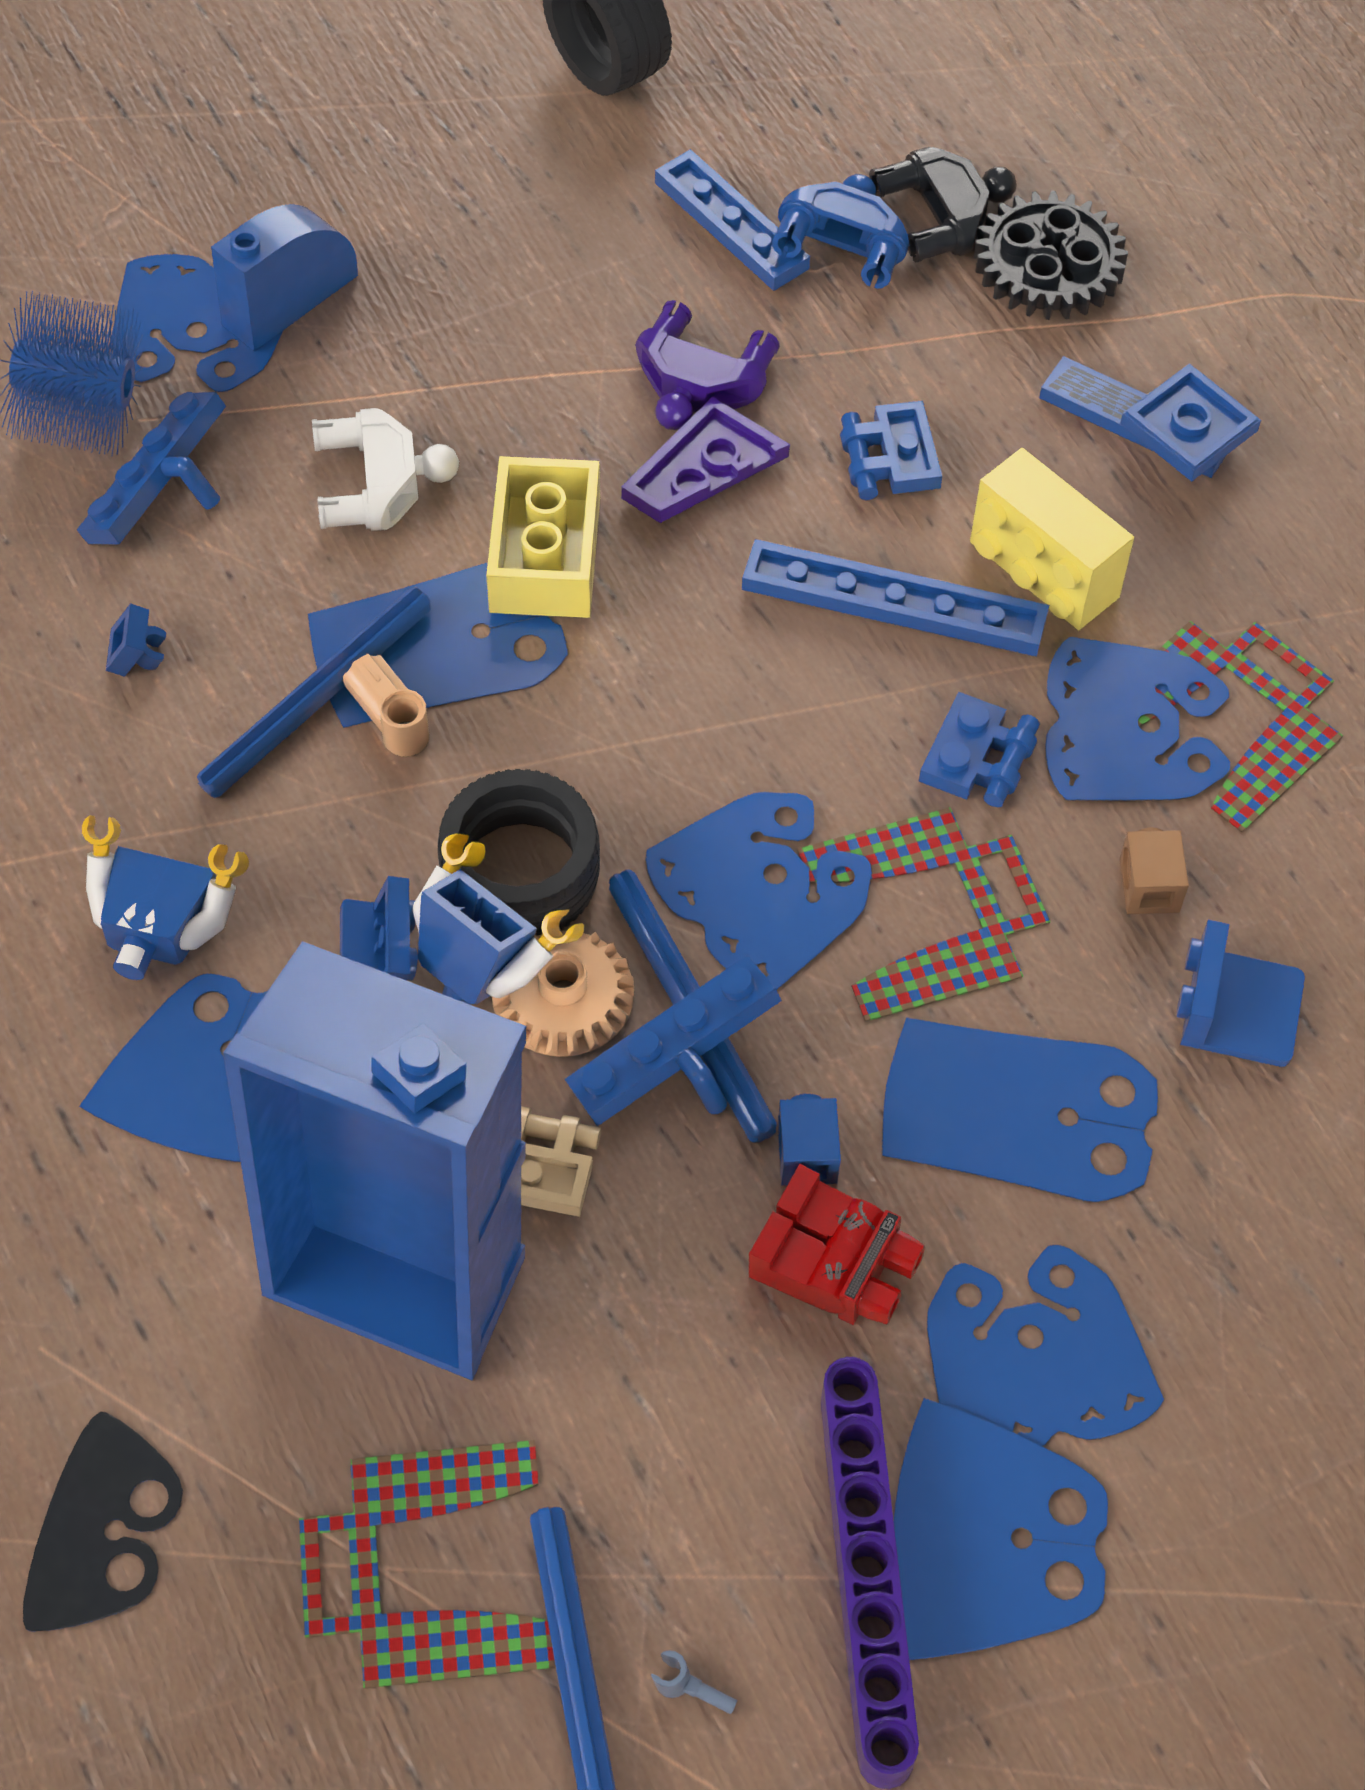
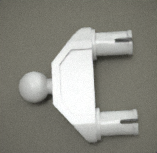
M377 408L360 409V412H356V417L312 420L315 451L359 447L360 451H364L367 489H362V494L318 497L321 529L365 524L366 529H371V531L387 530L393 527L418 500L416 475H425L426 478L433 482L443 483L451 480L457 474L459 459L454 449L447 445L435 444L429 446L422 455L414 456L412 432L383 410Z

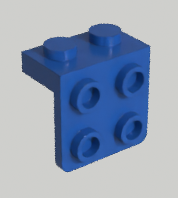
M1207 920L1201 940L1191 938L1184 970L1192 971L1193 975L1191 986L1183 984L1177 1006L1176 1017L1185 1019L1180 1045L1279 1067L1287 1066L1294 1052L1305 981L1303 971L1292 966L1225 952L1230 924Z

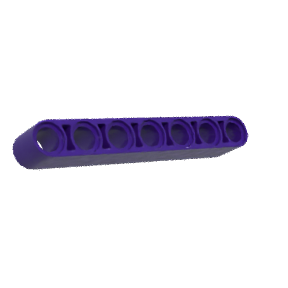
M844 1357L833 1362L825 1373L821 1396V1413L856 1753L860 1772L866 1781L877 1788L891 1789L899 1787L909 1778L918 1756L919 1740L878 1380L875 1371L867 1362L857 1357ZM843 1384H850L859 1388L864 1396L858 1400L848 1401L840 1398L834 1389ZM850 1440L859 1441L866 1445L870 1454L859 1459L851 1458L844 1454L840 1449V1445ZM865 1498L876 1507L877 1512L869 1517H857L848 1510L846 1503L851 1499ZM863 1556L872 1557L881 1564L884 1572L876 1577H864L856 1572L852 1562ZM866 1617H878L886 1622L891 1633L884 1638L873 1639L863 1634L858 1622ZM873 1678H885L895 1686L898 1696L887 1702L877 1701L866 1692L864 1684ZM882 1740L892 1741L902 1749L905 1760L894 1766L883 1765L873 1756L871 1746Z

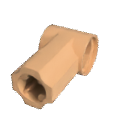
M366 654L355 660L348 672L343 675L344 685L382 732L386 748L398 756H413L420 753L429 742L427 709L423 697L417 692L407 689L381 655L370 656ZM401 722H410L407 724H398Z

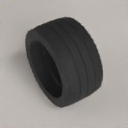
M543 0L546 23L558 52L577 79L594 93L609 96L624 91L652 76L665 66L669 60L672 50V33L667 11L662 0Z
M507 769L502 772L497 771L494 774H487L486 777H480L477 781L468 784V787L463 788L461 793L454 797L453 802H450L442 818L438 837L439 867L442 868L446 862L442 856V843L446 837L452 834L469 835L468 841L463 848L464 852L465 847L469 843L478 842L480 838L500 827L526 824L545 828L563 838L572 850V857L558 873L540 883L517 887L494 883L475 872L472 867L462 866L460 869L536 927V935L543 934L541 929L542 921L547 914L553 911L568 909L567 915L560 920L559 928L562 930L563 927L569 926L572 921L578 918L579 914L581 915L584 912L585 907L589 905L596 889L600 872L599 833L595 818L586 800L582 798L579 792L575 791L574 787L569 786L564 780L561 781L556 776L553 777L549 773H541L538 770Z

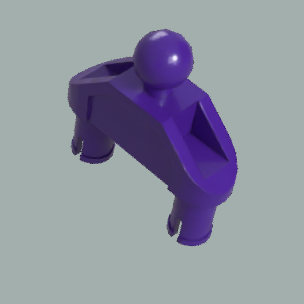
M667 301L654 326L644 330L639 335L635 344L641 367L660 397L655 408V415L659 424L668 430H679L692 417L693 412H697L711 397L718 399L732 409L746 406L755 401L762 394L766 386L767 377L765 371L779 350L780 344L777 338L768 332L764 342L760 345L759 342L764 335V331L757 330L752 333L750 341L740 358L736 359L679 339L685 327L690 323L692 313L686 305L680 302L676 312L672 315L671 313L676 306V301Z

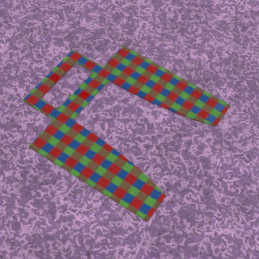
M1189 621L1158 649L1190 657L1214 675L1225 666L1283 710L1240 759L1211 806V809L1241 832L1343 737L1342 734L1306 708L1334 680L1256 622L1226 648L1193 622ZM1257 640L1310 679L1312 683L1297 696L1241 653ZM1191 683L1187 688L1188 695L1201 687L1203 683ZM1156 685V692L1163 694L1173 706L1178 703L1168 692L1166 685ZM1152 714L1140 716L1138 726L1143 725L1156 716Z
M950 807L797 849L800 859L809 867L810 883H817L818 859L826 852L834 850L865 856L871 863V879L899 876L955 863L981 923L982 929L923 948L888 964L851 985L865 1021L1023 977L1006 935L1050 923L1013 836L1008 835L967 847ZM1000 852L1003 853L1029 914L1008 920L1004 919L978 858ZM842 866L832 871L831 879L834 883L854 881L855 875L850 868Z
M535 1440L350 1459L353 1513L299 1518L305 1638L360 1632L364 1689L555 1668L549 1625L546 1619L497 1612L459 1610L381 1614L376 1525L448 1514L505 1498L538 1485ZM348 1531L353 1615L323 1618L318 1534Z

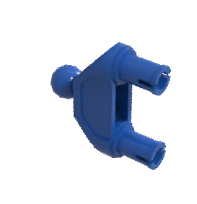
M863 174L851 175L843 183L814 184L792 191L784 198L779 207L778 219L780 225L772 239V246L779 255L782 254L785 244H790L786 257H795L800 253L805 236L867 257V261L861 270V277L864 283L870 286L874 275H878L874 287L876 289L884 288L889 284L894 266L903 261L909 247L908 234L904 224L879 196H876L875 184L869 177Z

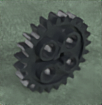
M1034 191L1032 192L1031 202L1027 203L1016 195L1014 196L1012 208L1004 203H1000L997 215L988 213L985 226L979 227L974 258L977 259L975 271L976 273L983 274V287L995 286L993 295L995 300L1005 296L1010 297L1008 306L1010 310L1020 304L1026 305V316L1030 317L1036 309H1043L1046 320H1050L1053 310H1059L1065 319L1070 318L1071 308H1076L1083 315H1087L1090 303L1101 308L1104 305L1105 295L1114 297L1117 284H1122L1128 251L1124 250L1126 237L1117 235L1119 224L1117 222L1105 224L1108 213L1106 210L1095 214L1091 213L1092 201L1090 200L1081 206L1074 205V194H1070L1065 202L1058 200L1056 191H1051L1048 200H1042L1040 195Z

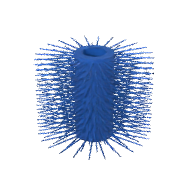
M26 291L24 322L20 297L21 339L19 338L14 308L18 341H15L10 327L15 344L13 351L6 342L5 344L12 352L10 361L0 360L10 363L9 373L0 378L2 379L9 375L10 380L0 396L8 385H11L2 409L12 388H14L3 421L4 425L8 410L12 405L7 433L16 399L15 412L11 423L13 421L12 436L17 408L18 419L15 431L17 428V437L19 419L22 416L19 439L21 429L23 431L25 427V440L27 418L29 416L30 423L27 437L29 429L31 436V427L33 425V440L36 422L38 440L39 421H42L40 438L43 428V434L45 431V444L47 422H49L50 416L47 442L49 433L51 439V431L53 430V444L56 419L58 417V428H56L57 432L54 441H56L57 437L58 444L59 426L62 425L59 447L62 432L63 438L65 436V447L69 420L70 432L67 446L69 438L71 443V429L74 420L72 448L78 421L77 447L80 427L82 430L79 450L81 442L85 441V451L89 425L90 436L87 450L89 442L91 446V433L94 425L92 452L97 426V451L102 427L101 451L107 423L104 454L109 429L110 441L108 451L111 448V438L114 429L113 456L119 418L118 454L121 411L123 448L124 411L128 434L126 407H129L133 420L129 402L132 397L137 404L132 396L134 386H139L134 384L135 374L141 370L139 369L135 372V364L141 354L135 363L133 361L141 339L132 357L140 329L139 325L134 341L137 317L130 343L134 308L128 337L129 309L124 332L126 308L123 318V315L121 317V307L116 334L117 313L115 310V321L111 335L114 305L112 307L111 320L109 318L110 311L108 313L107 308V319L104 328L105 304L104 313L102 312L100 334H98L101 319V303L98 324L96 322V331V306L91 330L94 301L92 302L89 328L87 330L88 302L84 324L85 304L84 309L82 310L81 308L80 312L81 299L76 327L75 315L77 305L75 309L74 303V318L70 329L73 298L70 315V304L68 306L67 299L65 321L64 319L62 321L66 297L63 310L62 304L60 308L59 297L56 319L57 301L55 305L54 299V307L51 313L52 294L49 312L47 295L45 317L43 316L42 318L45 301L44 295L43 306L42 301L40 305L41 316L39 326H37L40 312V292L37 317L35 307L38 295L35 306L33 296V314L30 323L33 291L30 307L27 304ZM26 306H27V309H28V321H27V327H26V331H25V325H26ZM48 311V324L46 326V315ZM60 312H61V320H60V326H59V330H58V318H59V315H60ZM53 314L52 323L50 327V319ZM67 315H68V317H69V323H68V327H67V330H66ZM81 315V325L78 333V324ZM108 318H109L110 327H109V331H108V334H107V324H108ZM122 319V328L119 338V326ZM22 323H23V340H22ZM26 405H27V413H26V419H25V423H24V413H25V408H26ZM34 410H35V416H34V419H33V422H32V425H31V420H32L33 412H34ZM47 410L46 424L44 427L45 412ZM37 412H38V424H37V420H36ZM67 414L66 429L64 432L65 416ZM55 415V421L51 429L53 416ZM86 419H87L86 433H85V437H84V440H83V431H84L85 421H86Z

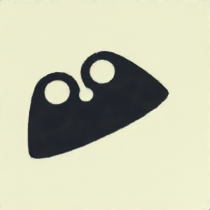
M99 1412L92 1417L81 1432L68 1457L52 1496L35 1547L24 1595L23 1622L28 1631L62 1629L120 1613L144 1600L151 1593L157 1581L158 1563L156 1554L150 1546L138 1539L129 1537L110 1540L106 1538L104 1528L112 1520H120L126 1528L140 1532L155 1531L166 1526L175 1517L181 1506L183 1495L181 1482L170 1464L155 1448L125 1423L106 1412ZM147 1480H155L162 1483L168 1492L166 1507L162 1512L153 1517L137 1515L130 1505V1495L133 1489L141 1482ZM122 1553L137 1555L143 1561L145 1567L144 1577L140 1584L128 1591H118L112 1588L105 1576L109 1562L115 1556Z

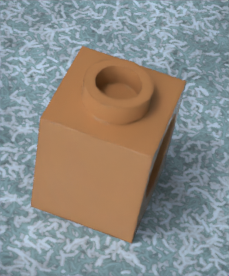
M1149 827L1127 832L1120 856L1127 914L1180 913L1189 887L1181 830L1163 831L1159 828Z

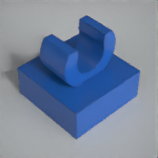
M130 603L110 631L106 671L125 677L135 663L144 669L155 670L163 661L164 654L155 652L147 646L148 644L158 648L166 638V632L156 626H148L149 609Z

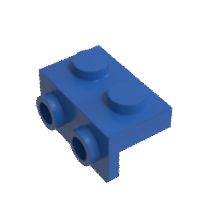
M388 876L375 902L352 899L343 900L340 906V956L406 981L414 979L417 970L418 952L416 948L410 947V933L413 932L416 921L413 914L415 900H409V878Z

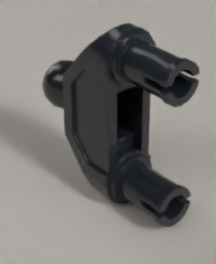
M924 147L911 151L906 156L905 161L873 168L869 171V178L876 186V196L882 198L888 194L913 188L921 193L936 218L939 226L908 234V251L910 256H913L915 263L947 252L959 256L972 253L975 250L979 227L985 224L988 200L993 203H1004L1012 198L1017 187L1015 175L1006 167L994 166L987 170L981 179L969 159L935 147Z

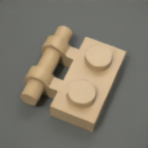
M521 1106V1141H525L527 1136L555 1141L554 1149L526 1143V1157L521 1166V1205L580 1217L593 1167L592 1156L573 1153L576 1146L597 1150L601 1136V1127L581 1124L579 1117L563 1115L560 1120L531 1114V1108Z

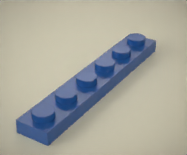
M758 539L754 540L742 577V590L1036 657L1049 610V605Z

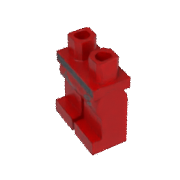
M799 1164L776 1205V1212L771 1213L749 1252V1278L821 1310L838 1314L839 1319L851 1325H854L859 1315L887 1325L898 1306L902 1290L879 1280V1277L884 1267L911 1279L923 1259L925 1245L900 1230L901 1216L888 1210L883 1212L870 1202L853 1198L821 1182L819 1173Z

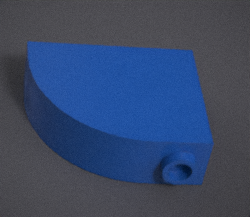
M288 204L265 210L211 246L222 326L253 351L259 349L358 276L356 254L351 242L313 211L301 205Z

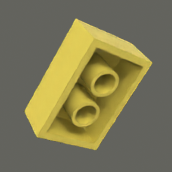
M1024 448L1019 449L980 479L970 542L975 546L980 555L986 559H992L1010 574L1013 581L1019 587L1031 591L1045 604L1049 605V610L1056 617L1065 619L1078 631L1120 598L1134 541V536Z
M499 456L486 575L489 613L590 618L600 508L599 461Z

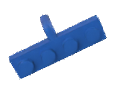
M186 392L171 402L169 406L170 412L158 427L145 435L142 440L143 446L133 459L117 471L115 475L116 480L107 492L96 499L88 508V516L77 528L78 533L87 544H120L171 477H180L204 509H211L219 503L220 496L195 463L188 457L226 408V405L216 392Z
M746 955L565 1078V1081L596 1126H599L680 1070L684 1072L692 1083L706 1110L710 1114H720L726 1109L727 1100L710 1069L700 1056L782 1000L776 988L751 957Z

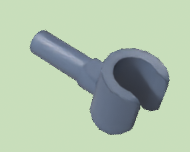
M670 1650L661 1653L662 1660L672 1668L679 1669L680 1673L675 1679L670 1681L662 1680L659 1676L651 1674L659 1693L668 1698L680 1697L686 1693L732 1714L738 1700L691 1675L686 1661L679 1653Z

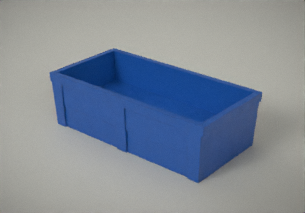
M301 942L239 1034L236 1033L223 1052L262 1296L473 1381L482 1361V1356L525 1259V1245L521 1243V1166L526 1157V1142L521 1141L522 1051L526 1044L525 1025L306 942ZM424 1023L467 1063L466 1080L414 1114L371 1072L372 1055Z

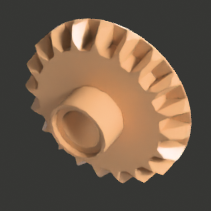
M596 932L591 935L583 933L581 938L575 942L557 944L550 951L553 954V958L527 985L505 997H492L496 1015L526 1026L525 1048L540 1054L556 1057L581 1055L609 1042L625 1025L630 1016L634 1001L633 976L630 973L627 959L619 955L614 943H605ZM535 934L534 937L538 940L543 934ZM560 980L574 983L566 988L552 986L554 982Z

